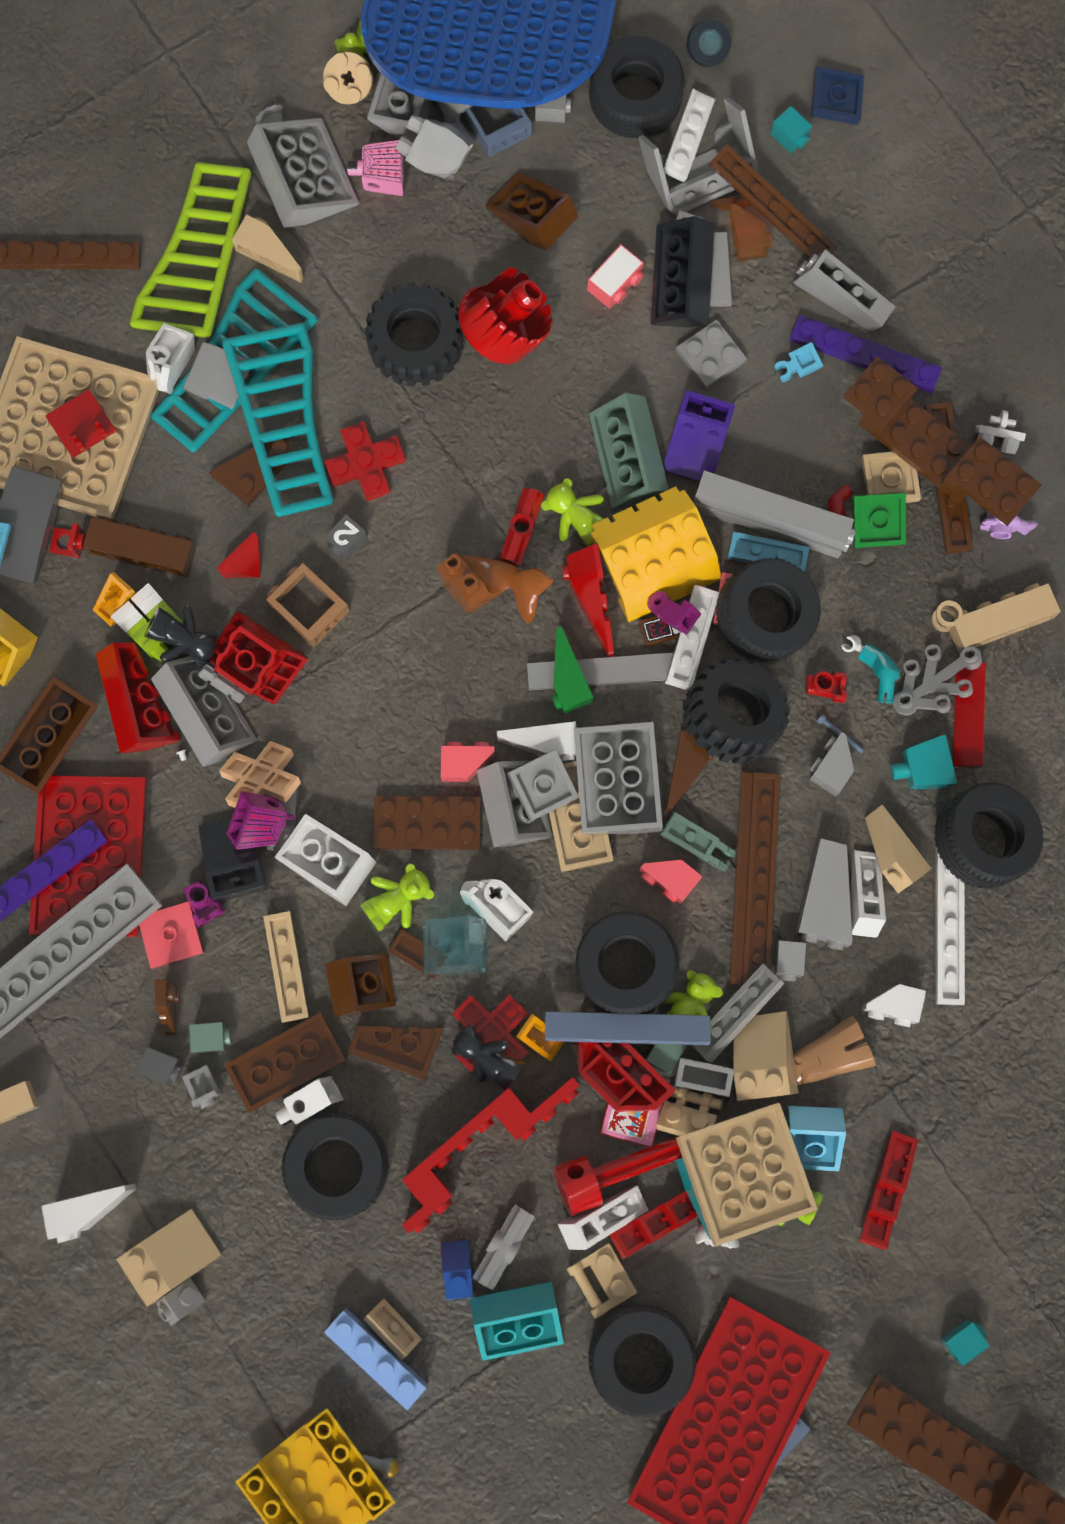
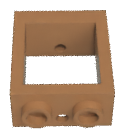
M302 563L299 567L295 566L286 575L287 579L280 586L276 585L269 591L266 601L271 609L314 648L350 610L348 605ZM304 577L334 603L308 630L279 603Z

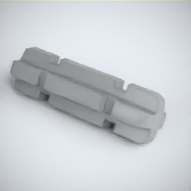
M205 664L200 669L198 676L206 682L209 680L210 685L226 696L230 694V698L235 702L240 703L245 698L246 691L236 687L234 683L218 672H214V668L209 664Z

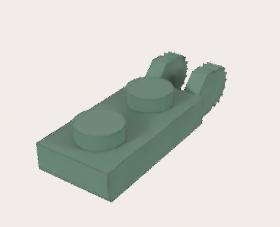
M676 812L673 813L660 834L663 838L701 861L708 862L723 872L727 870L728 866L711 855L714 848L728 857L734 858L736 852L720 842L718 837Z

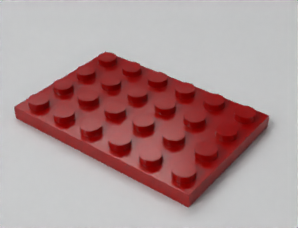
M50 777L37 799L34 861L91 819L109 842L31 899L29 935L40 936L126 864H130L142 879L147 779L145 777ZM139 926L125 937H139Z

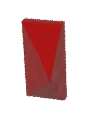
M255 532L216 567L223 578H261V542Z

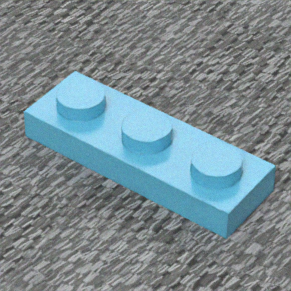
M733 532L727 559L750 563L763 558H778L779 560L782 559L795 564L802 569V572H805L809 547Z

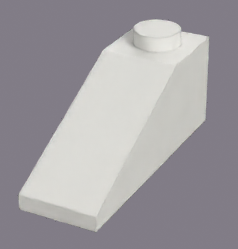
M576 721L497 731L498 742L539 756L556 749L562 763L573 762L576 758L574 728H577Z
M855 850L853 852L850 891L852 935L877 938L886 921L882 872L876 853Z
M638 1185L604 1199L601 1206L570 1216L560 1222L558 1226L568 1249L586 1250L649 1210Z

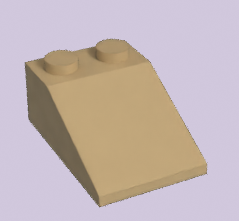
M787 1011L755 1015L734 1038V1080L737 1101L799 1093Z
M190 1209L116 1260L146 1307H148L216 1260L222 1253L194 1210Z

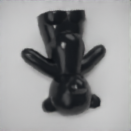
M188 605L182 608L184 625L171 614L158 607L151 618L144 637L174 645L171 649L160 655V660L163 662L169 661L187 651L195 659L196 666L202 668L206 661L212 658L217 647L216 639L219 633L216 630L208 633L196 632L193 612Z
M468 1025L455 1036L453 1047L451 1048V1052L454 1055L473 1059L474 1073L478 1082H484L487 1075L505 1091L525 1064V1061L521 1059L515 1060L508 1057L505 1052L509 1048L507 1041L499 1040L484 1044L483 1034L477 1032L473 1025Z

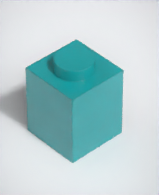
M790 106L773 122L770 134L792 154L797 148L802 149L809 142L812 125Z
M965 1320L941 1338V1341L955 1361L962 1366L989 1347L985 1340L988 1335L978 1322L974 1324L969 1320Z

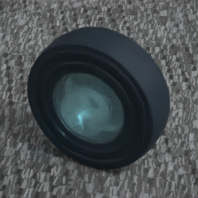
M710 19L703 20L694 25L686 41L687 52L690 58L696 64L703 67H713L723 62L731 49V37L727 28L719 21Z

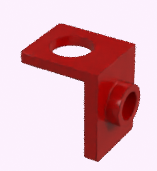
M72 523L71 530L54 528L49 552L80 558L81 552L84 550L85 532L77 523ZM62 536H69L67 549L58 547V540Z

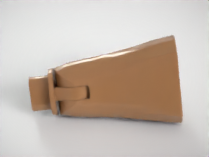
M851 1015L824 1035L793 1054L798 1085L876 1066L869 1045L862 1040L864 1035L854 1016Z

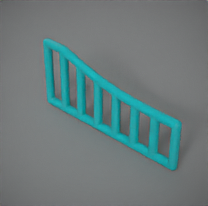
M255 268L236 287L228 307L208 344L217 347L220 345L223 348L222 342L224 339H227L224 335L230 323L235 325L245 335L258 332L236 314L241 299L276 328L288 326L286 322L248 292L249 288L256 281L260 282L304 318L303 324H305L307 332L317 323L318 318L260 269ZM298 334L287 336L288 339L279 349L269 340L256 344L271 355L292 350L300 340ZM238 347L234 348L236 354L246 359H252ZM278 364L251 369L250 371L254 375L245 385L262 382ZM189 370L173 389L172 394H169L151 413V418L191 452H197L241 404L238 397L234 407L230 409L208 398L207 400L220 410L210 422L181 398L186 391L183 387L190 373ZM173 405L203 428L194 440L164 416Z
M297 323L224 339L222 342L223 349L275 515L282 517L331 505L334 502V498L325 472L315 429L312 403L313 348L305 324ZM298 334L302 347L243 361H238L234 349L240 346ZM303 358V373L245 385L242 371ZM302 384L301 399L256 409L252 407L249 395ZM303 409V424L260 433L256 419ZM306 434L309 448L271 457L267 456L264 443ZM309 458L312 459L315 472L275 481L271 467ZM318 482L322 496L287 505L282 504L279 491Z

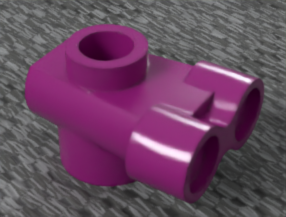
M201 880L183 889L194 912L192 918L198 928L226 912L221 901L215 902L211 899L210 892ZM198 893L204 895V899L200 902L194 900L195 895Z

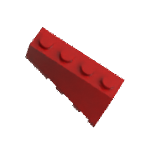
M111 643L96 653L120 753L143 752L179 742L181 739L178 733L173 732L169 724L171 718L167 710L163 711L157 699L160 695L156 687H153L147 678L149 672L135 643Z

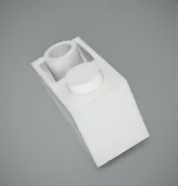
M898 984L862 1005L861 1011L868 1012V1017L883 1021L884 1017L895 1019L894 1024L910 1027L911 1024H916L920 1021L926 991Z

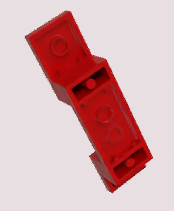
M572 1077L531 1114L508 1088L403 1178L402 1181L423 1205L420 1210L402 1224L408 1234L413 1230L418 1234L431 1222L429 1216L436 1211L440 1215L453 1203L450 1200L454 1195L433 1168L436 1167L440 1170L452 1160L450 1154L455 1149H458L460 1152L463 1151L474 1141L470 1136L477 1130L482 1134L495 1123L491 1119L494 1116L499 1119L516 1141L520 1137L525 1141L537 1131L534 1127L537 1122L542 1119L546 1123L558 1112L555 1107L563 1101L567 1105L579 1094L575 1090L580 1086L577 1081Z

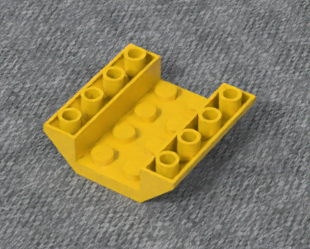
M328 1408L305 1423L236 1480V1484L265 1524H366L369 1520H375L396 1502Z

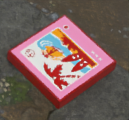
M607 1103L599 1134L651 1147L654 1144L657 1132L656 1123L664 1103L656 1111L616 1112Z

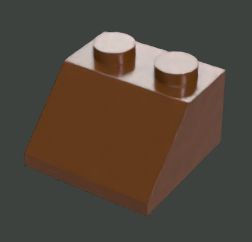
M386 953L345 957L325 964L335 1017L396 1006Z

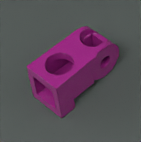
M662 591L653 593L647 602L648 609L659 620L686 636L701 616V613L693 604L684 600L680 606Z

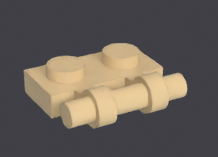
M672 1086L676 1091L670 1097L677 1098L675 1104L667 1101L664 1102L656 1127L657 1130L682 1136L717 1124V1115L710 1114L709 1112L711 1108L721 1110L723 1100L714 1098V1095L710 1093L700 1094L687 1088ZM687 1102L700 1105L699 1110L686 1107Z

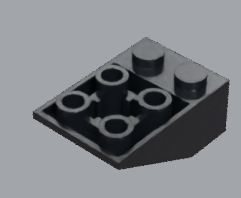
M232 817L198 826L211 899L215 902H222L269 890L259 847L236 849L226 833Z

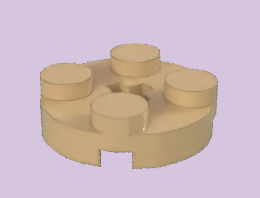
M344 52L334 55L324 69L325 90L334 100L342 104H353L364 100L370 94L374 84V76L369 66L370 64L363 56L355 52ZM351 71L352 78L355 81L346 85L343 74Z

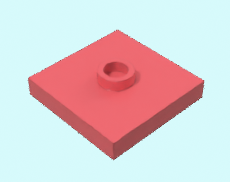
M189 901L158 910L139 925L151 969L204 954L197 925L192 918L194 914Z

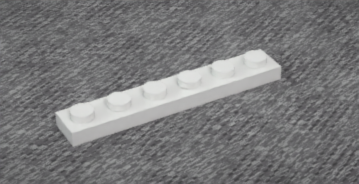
M936 847L935 1004L965 1005L964 883L957 879L955 875H952L950 870L948 871L942 863L943 861L940 859Z

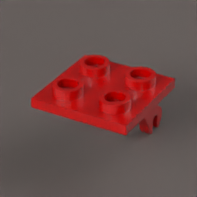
M89 389L45 415L72 458L117 432Z

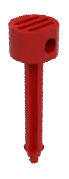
M677 1137L595 1168L591 1167L585 1155L554 1166L555 1180L569 1215L574 1216L603 1205L601 1188L683 1158L676 1140Z

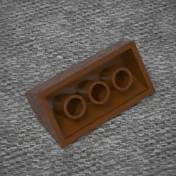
M52 676L0 753V771L39 795L98 705Z

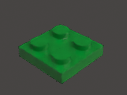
M905 492L852 495L853 529H856L853 538L854 548L906 545Z

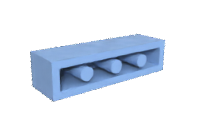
M347 1308L342 1311L324 1332L406 1410L426 1390L428 1383L403 1360L401 1361L382 1340Z

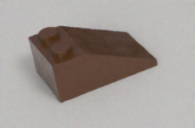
M517 172L485 205L491 213L528 243L545 251L579 217L569 194L520 172Z

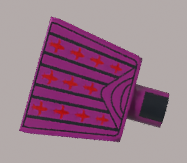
M241 791L226 834L236 849L275 845L279 840L282 829L294 828L295 816L287 813L277 798Z

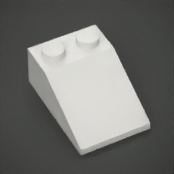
M307 814L303 816L275 856L278 861L345 906H347L376 864V861L367 852Z
M136 1184L124 1185L41 1206L48 1240L57 1238V1242L60 1243L80 1238L81 1231L90 1229L136 1190Z

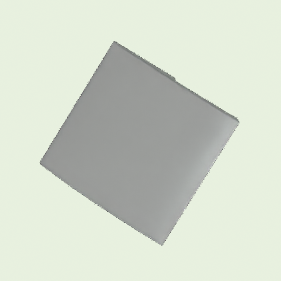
M203 342L183 389L205 400L210 398L232 409L237 401L238 394L224 349ZM236 354L238 361L248 360ZM249 370L242 371L244 382Z

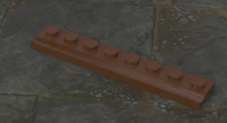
M741 772L729 984L744 985L762 964H765L769 969L771 968L780 774Z

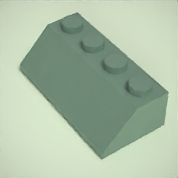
M624 393L589 413L612 509L636 505L654 496L658 498L660 493L669 490L646 396Z

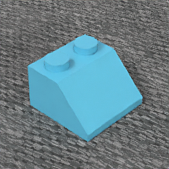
M788 1106L786 1122L803 1169L839 1171L846 1136L843 1108Z

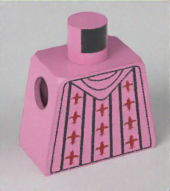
M399 140L364 145L362 147V160H348V175L362 176L363 188L367 191L403 196L404 156L395 149Z

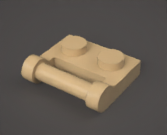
M609 1243L567 1268L570 1276H574L588 1300L594 1318L603 1315L611 1308L637 1293ZM589 1265L609 1298L601 1303L583 1271Z

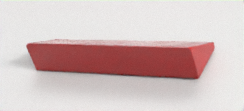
M984 662L977 669L968 670L964 668L955 674V684L963 679L969 680L973 687V693L967 698L955 695L953 767L980 768L983 765L986 663ZM963 686L960 690L966 691L969 687Z

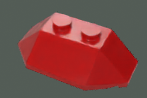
M578 1042V1073L616 1112L656 1111L676 1091L629 1043Z

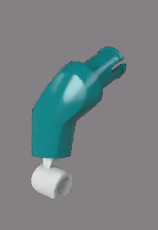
M851 635L846 637L852 641L853 647L848 644H842V649L846 652L858 651L860 653L858 659L870 666L879 679L876 701L884 703V695L887 692L886 703H893L895 681L900 678V670L897 664L877 647L866 643L865 646L861 645V640L858 636Z

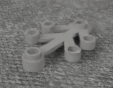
M931 644L925 649L927 662L923 684L915 690V678L920 673V666L916 660H907L903 665L906 674L903 691L897 693L893 698L895 711L905 716L912 715L917 709L937 710L940 713H946L951 709V702L948 696L939 695L935 700L923 697L928 693L959 695L962 698L971 696L973 687L969 680L963 679L957 684L944 682L964 668L974 670L980 667L982 664L980 650L972 646L964 648L960 653V658L936 674L937 664L942 657V653L938 645ZM937 651L936 655H929L930 652ZM969 654H975L972 658L966 657ZM911 666H915V667H916L915 670H913V671H908V668H909V667H911ZM963 686L969 687L966 691H961L960 689ZM906 699H910V701L907 704L901 703ZM942 701L947 702L943 707L938 706Z

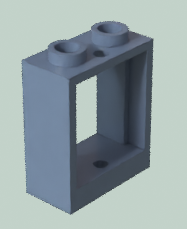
M472 105L462 112L488 158L532 136V123L523 108L509 109L515 121L487 136L472 110L480 106Z

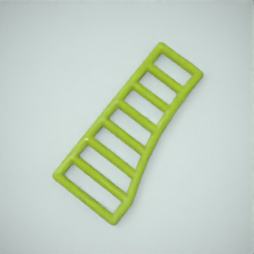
M197 162L194 165L187 195L174 233L163 256L136 297L130 319V326L132 328L159 331L163 323L192 333L196 337L209 338L211 336L234 246L232 239L238 230L251 177L250 169ZM207 173L240 177L237 190L201 186L202 175ZM197 195L234 200L231 212L193 207ZM190 218L229 222L226 235L186 230ZM181 240L223 245L220 258L178 253L176 250ZM170 262L217 268L214 281L166 275L164 272ZM157 284L211 291L208 304L153 297L150 294ZM145 306L206 314L203 327L141 318Z

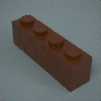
M101 516L100 519L91 517L83 544L88 554L188 578L196 551L190 538L176 534L175 537L165 535V532L151 528L150 531L140 529L139 525L126 522L125 525L118 524L114 519Z

